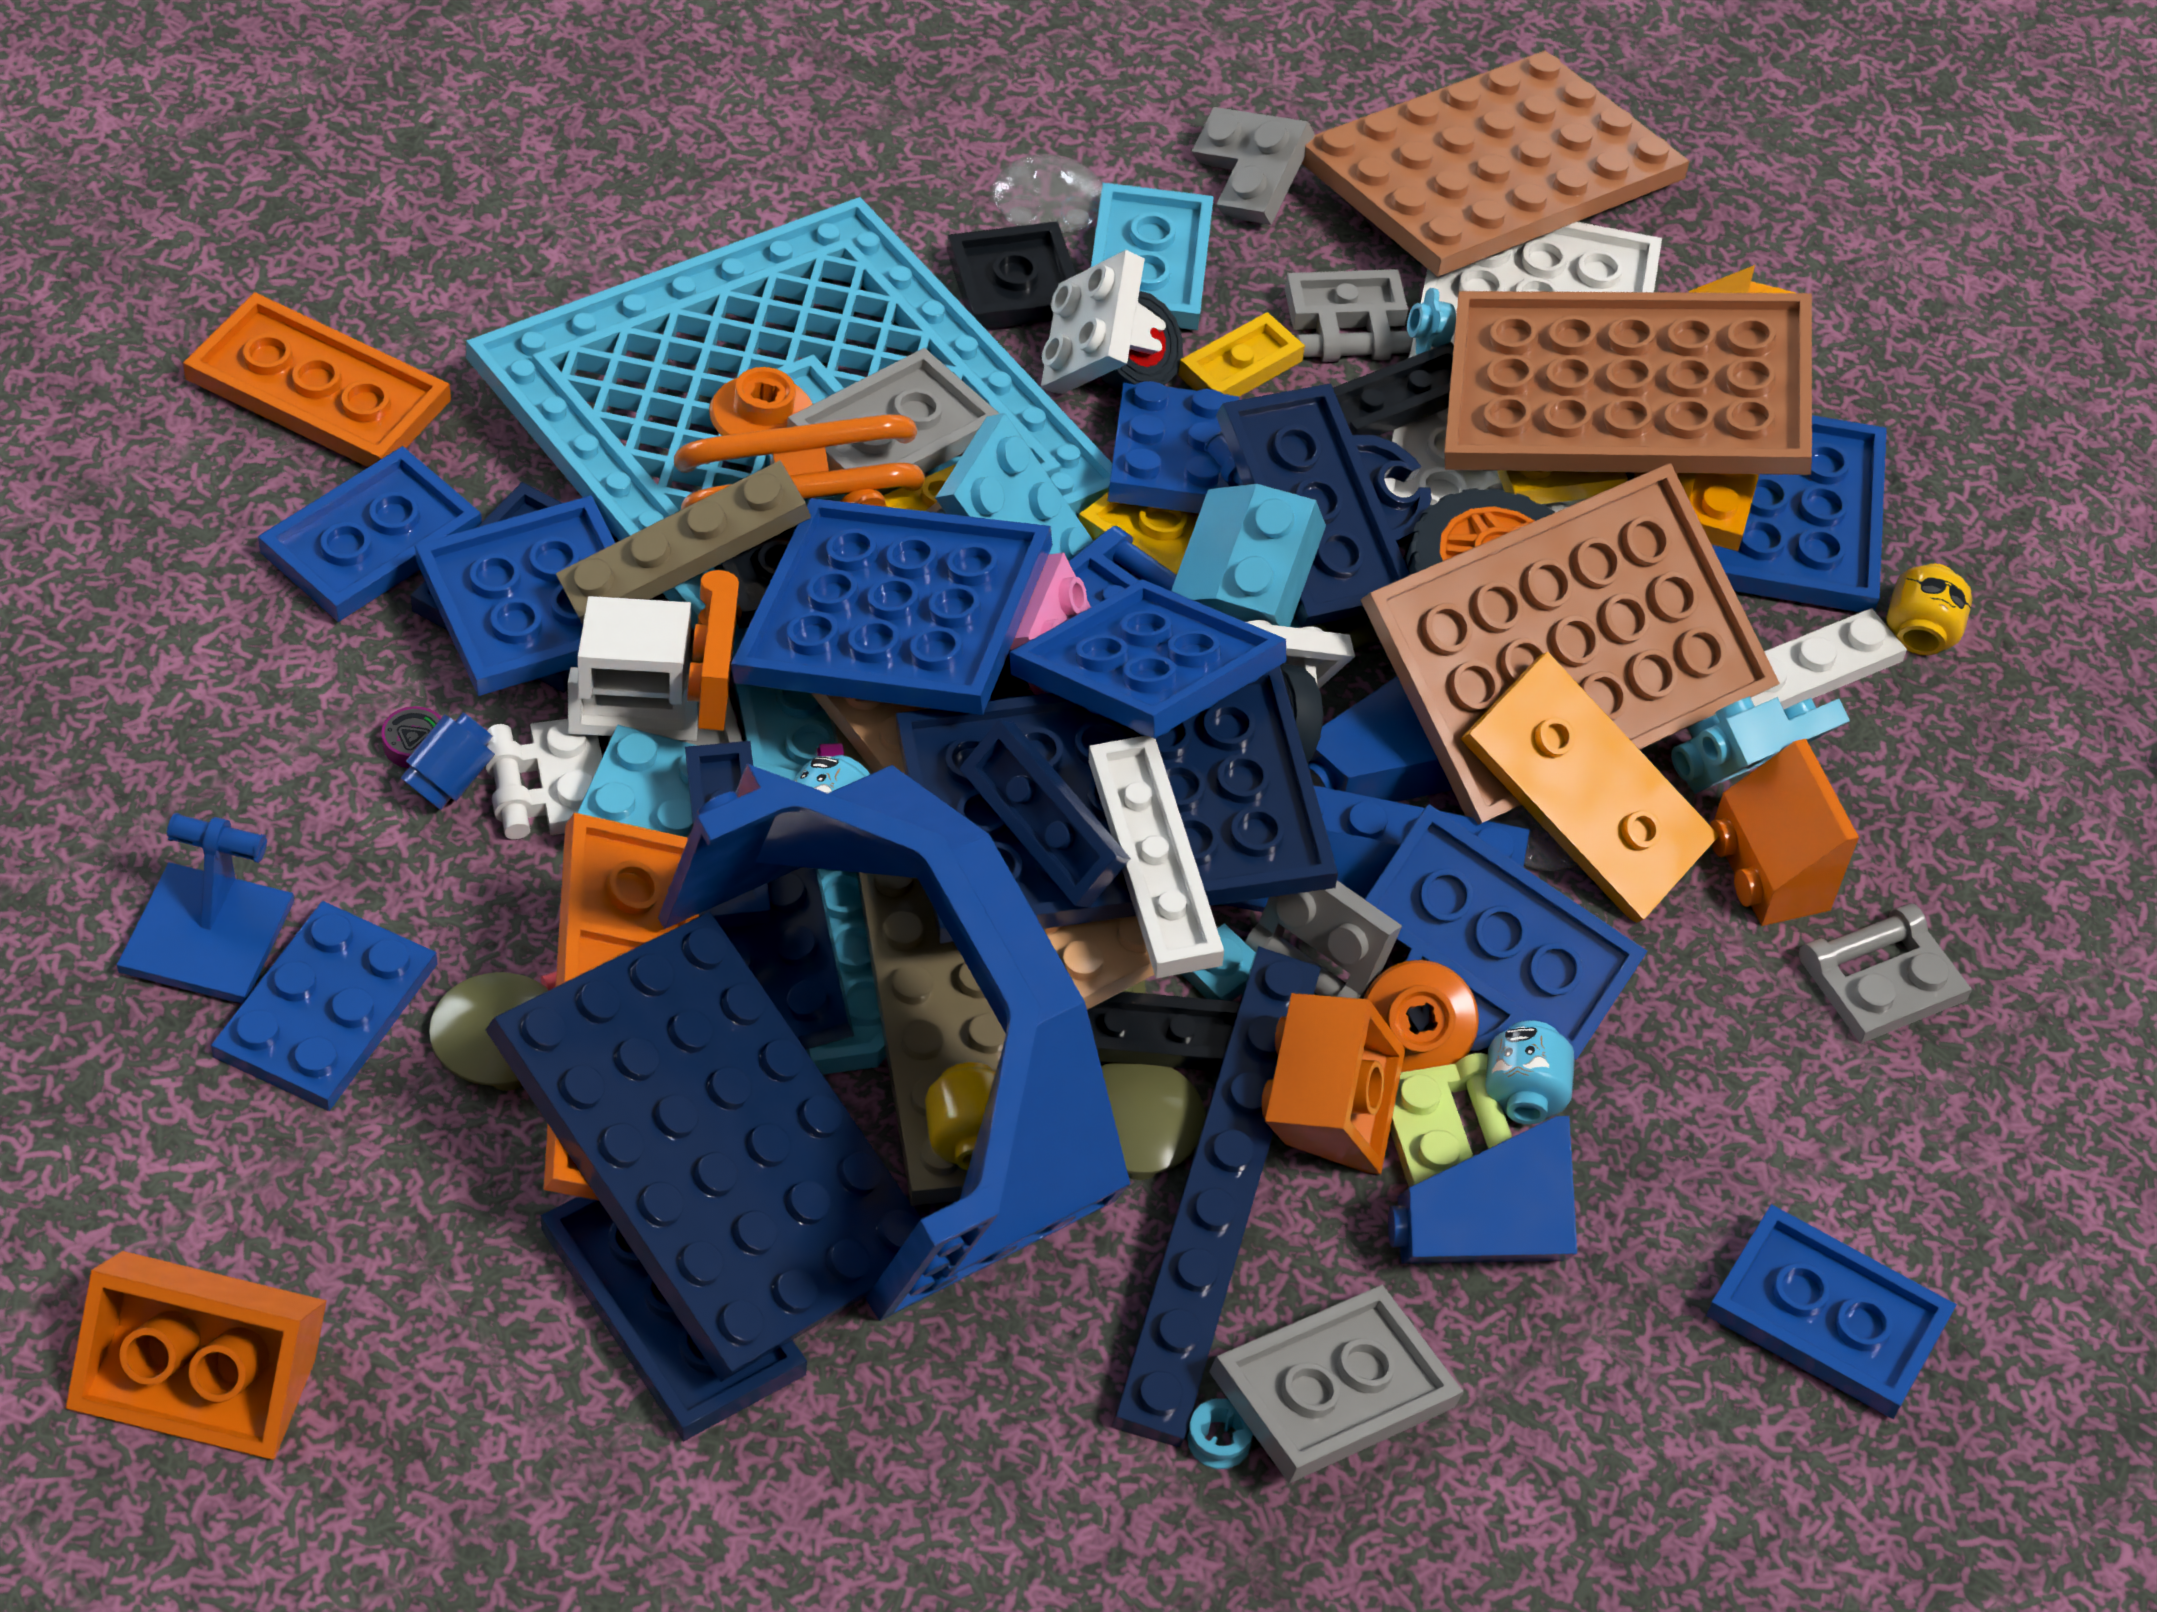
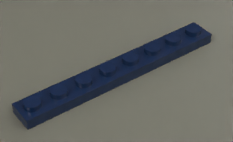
M1260 946L1257 948L1111 1426L1113 1428L1176 1447H1180L1184 1441L1274 1132L1265 1122L1262 1113V1094L1266 1082L1269 1079H1274L1279 1056L1275 1048L1277 1023L1282 1016H1287L1291 993L1314 994L1321 970L1319 966Z

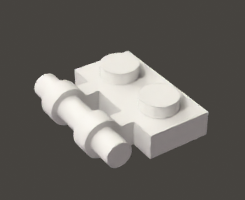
M568 719L530 724L532 744L520 745L513 741L512 730L508 725L497 724L487 730L493 736L488 742L487 747L495 754L486 765L488 774L494 777L496 791L492 795V804L496 819L503 822L506 837L509 839L526 837L530 833L528 818L545 815L547 816L550 835L565 833L566 823L574 812L578 813L602 760L598 735L568 734ZM538 771L541 788L528 790L525 786H522L520 773Z

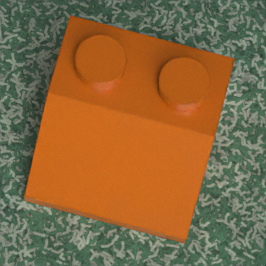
M1807 739L1792 742L1723 792L1715 818L1710 823V826L1719 835L1711 844L1717 856H1726L1735 873L1734 885L1737 897L1743 906L1752 907L1761 926L1831 911L1859 839Z
M1291 993L1287 1016H1282L1279 1019L1275 1032V1048L1279 1056L1274 1079H1269L1266 1082L1262 1094V1113L1265 1122L1285 1145L1365 1173L1381 1175L1405 1047L1369 999Z

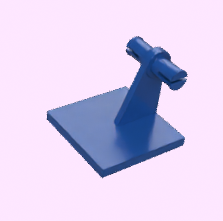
M174 813L167 828L168 840L202 847L204 871L168 862L117 963L118 973L243 1004L251 994L295 901L294 894L235 878L232 855L259 863L266 851V835L231 828L230 820L214 817L210 822Z

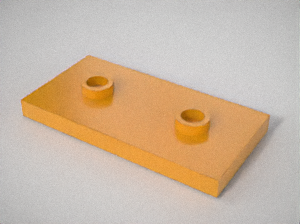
M1548 651L1537 657L1461 737L1466 746L1614 904L1635 923L1644 920L1719 836Z

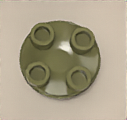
M507 972L486 973L464 980L450 989L441 998L433 1011L430 1021V1040L434 1055L446 1069L466 1081L490 1085L502 1091L521 1087L522 1084L485 1029L494 1017L549 990L534 979Z
M1116 1062L1101 1066L1129 1178L1135 1180L1150 1179L1157 1173L1169 1170L1185 1161L1196 1149L1205 1119L1202 1099L1191 1082L1171 1067Z

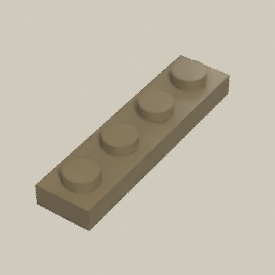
M781 460L557 572L556 575L583 625L588 596L650 600L811 518V515L800 492Z

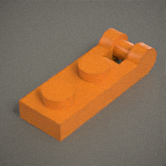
M723 570L709 571L702 576L700 581V599L705 604V608L700 611L698 624H695L692 662L690 663L687 701L700 702L698 728L724 731L739 589L738 578L734 574Z

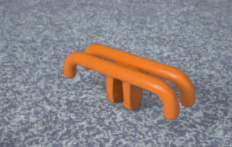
M877 415L706 438L683 445L674 455V465L678 471L689 473L697 466L711 462L771 454L770 465L781 460L803 499L845 494L863 489L875 490L891 487H904L908 491H916L923 486L925 481L921 468L911 463H886L829 471L825 447L883 439H896L904 444L912 442L917 435V427L911 418L903 415ZM732 484L710 487L689 494L683 500L681 510Z

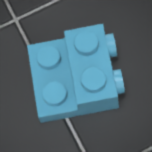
M1749 696L1716 711V715L1689 727L1688 730L1692 739L1673 748L1672 762L1678 775L1687 782L1696 794L1761 766L1794 741L1807 739L1808 743L1848 723L1850 720L1840 699L1816 708L1812 698H1809L1783 709L1778 697L1754 706Z

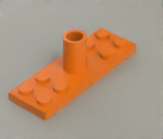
M573 813L565 825L556 987L699 917V914L666 929L663 928L658 919L668 893V888L671 885L688 841L687 837ZM547 1124L544 1190L599 1200Z

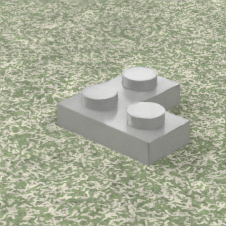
M1213 107L1192 149V153L1198 162L1212 167L1233 170L1216 204L1223 215L1238 220L1272 225L1305 157V145L1314 138L1315 133L1308 121Z

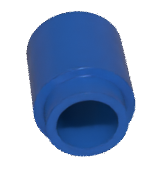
M464 712L456 721L444 714L406 760L410 767L401 776V779L438 809L442 810L451 798L457 802L494 757L495 754L486 747L493 736Z

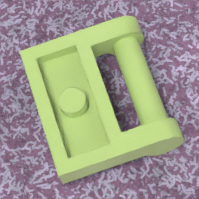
M1474 1053L1461 1058L1456 1064L1401 1072L1390 1132L1409 1187L1473 1157L1451 1094L1452 1092L1468 1090L1488 1149L1512 1138L1502 1106L1486 1092L1488 1054Z

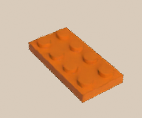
M256 292L183 362L186 380L366 467H370L402 446L407 448L451 401L449 383Z

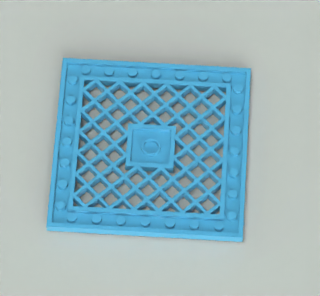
M861 197L466 341V359L578 493L582 497L592 495L607 527L619 541L681 510L683 500L693 492L670 488L672 481L700 486L702 489L734 484L770 465L771 454L724 460L752 466V473L721 467L723 461L697 466L689 473L678 471L675 467L674 455L683 445L701 439L718 437L717 435L689 430L691 423L715 428L709 415L710 404L698 401L699 396L713 398L715 393L724 384L733 380V378L707 373L708 368L737 373V378L743 372L756 367L778 369L786 373L793 380L794 384L799 386L809 396L812 403L815 404L866 378L837 371L839 366L869 372L868 376L907 357L886 352L887 347L913 353L926 348L998 413H1006L1076 516L1109 492L1112 462ZM824 277L851 283V286L849 288L821 282ZM863 286L867 291L861 290V287ZM777 295L803 301V305L800 306L773 299ZM814 304L839 308L843 309V314L819 310L813 307ZM854 312L881 317L884 320L881 323L853 317ZM727 313L755 319L754 324L726 319L725 316ZM766 322L794 327L795 331L792 333L765 327ZM806 330L836 336L835 341L805 334ZM681 332L705 337V341L701 343L676 337V334ZM846 339L875 344L876 348L874 350L845 343ZM717 340L746 346V350L744 352L716 346ZM762 349L786 354L787 358L783 360L759 355L757 350ZM628 350L656 357L654 362L628 357L626 353ZM668 359L697 366L694 371L666 364ZM821 362L828 363L827 369ZM576 370L605 375L603 381L575 376ZM620 378L644 383L646 387L645 390L618 385L616 382ZM659 387L687 392L688 394L685 399L657 393ZM587 402L595 403L594 408L592 409ZM608 406L634 411L637 414L635 418L607 413L606 411ZM649 415L677 420V427L648 421ZM619 439L627 440L626 446ZM640 443L666 448L669 449V452L665 456L641 451L638 448ZM956 456L926 473H929V476L958 463L961 456ZM650 476L660 478L658 485ZM847 493L816 497L815 499L840 501ZM811 498L804 499L806 505H808ZM714 567L663 592L669 601L691 602V627L694 631L695 624H698V615L705 608V604L700 599V581L702 576L709 571H713ZM737 622L733 658L748 629H739Z

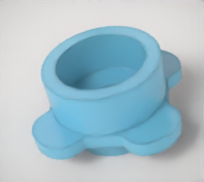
M1429 288L1425 293L1423 303L1414 304L1408 316L1407 332L1410 337L1416 339L1417 355L1431 350V347L1436 348L1449 343L1455 331V307L1451 303L1439 301L1440 292L1436 288Z

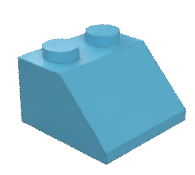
M1260 484L1208 489L1171 591L1244 622L1265 620L1271 625L1290 627L1326 527L1316 500Z

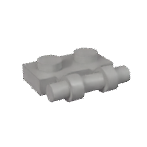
M1398 269L1287 273L1285 293L1293 330L1316 329L1317 333L1297 335V339L1305 345L1303 358L1320 357L1321 363L1339 362L1341 356L1370 355L1372 361L1389 360L1391 354H1410L1413 337H1410L1407 331H1390L1389 327L1405 326L1408 312ZM1366 327L1367 332L1340 333L1339 328Z

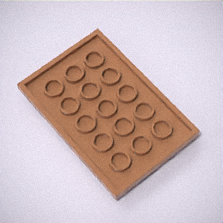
M1545 50L1318 133L1305 145V157L1301 164L1439 277L1684 180L1690 161L1672 148L1664 139L1659 138L1634 119L1629 112L1621 109L1592 84L1586 82L1561 63L1557 57Z
M1459 291L1444 451L1445 470L1648 473L1671 463L1676 473L1811 475L1812 293Z
M1671 463L1370 592L1360 599L1465 816L1474 818L1478 825L1513 810L1522 804L1466 746L1461 737L1534 660L1547 651L1639 750L1716 715V711L1749 696L1752 698L1780 684Z

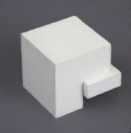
M588 596L578 652V668L570 667L568 678V734L612 736L618 724L675 740L697 741L699 702L687 701L690 670L691 602Z

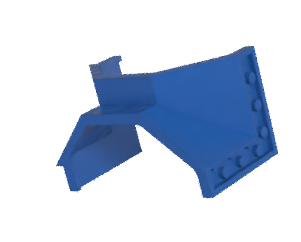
M747 764L736 792L732 791L721 794L705 803L698 810V815L658 916L664 929L802 867L918 878L1006 1034L960 1200L919 1221L867 1295L866 1300L879 1321L1114 1203L1130 1185V1180L1085 1001L987 832L893 765L826 793Z

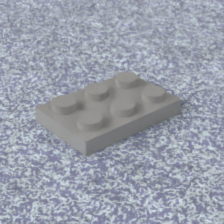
M923 348L789 416L787 427L877 415L907 416L914 421L917 427V435L912 442L904 444L896 439H883L825 447L829 471L886 463H911L919 466L923 473H926L964 453L985 418L1000 413L926 348ZM898 487L882 488L875 490L879 491L882 495H885Z
M1383 1284L1216 1356L1209 1372L1289 1484L1455 1408L1463 1394V1390Z

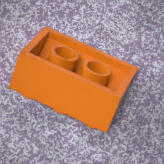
M121 1251L91 1270L65 1409L274 1460L316 1359L327 1300Z

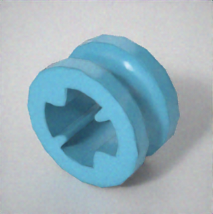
M1211 1399L1202 1403L1193 1412L1187 1436L1188 1446L1194 1458L1203 1465L1214 1469H1229L1240 1464L1247 1457L1253 1433L1228 1399ZM1210 1423H1225V1431H1228L1231 1427L1236 1429L1232 1435L1231 1445H1216L1217 1437L1215 1436L1210 1441L1205 1438L1209 1433Z

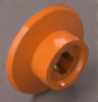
M756 367L743 372L738 378L727 382L715 393L710 402L709 415L718 433L726 436L786 428L789 416L813 405L809 396L799 386L794 384L793 380L786 373L775 368Z
M1411 960L1398 963L1382 972L1365 993L1363 999L1370 1000L1405 1047L1401 1072L1456 1064L1470 1052L1478 1032V1007L1469 986L1450 968L1427 960ZM1426 1004L1432 1009L1430 1012L1432 1014V1022L1435 1023L1434 1028L1415 1034L1409 1029L1411 1025L1409 1023V1016L1406 1015L1407 1010Z

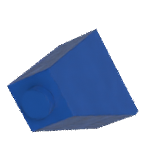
M1398 676L1322 726L1317 748L1313 757L1308 762L1312 782L1315 786L1393 802L1453 790Z
M1555 1116L1411 1186L1398 1196V1206H1390L1388 1235L1391 1247H1400L1402 1264L1565 1261L1578 1254L1569 1116Z

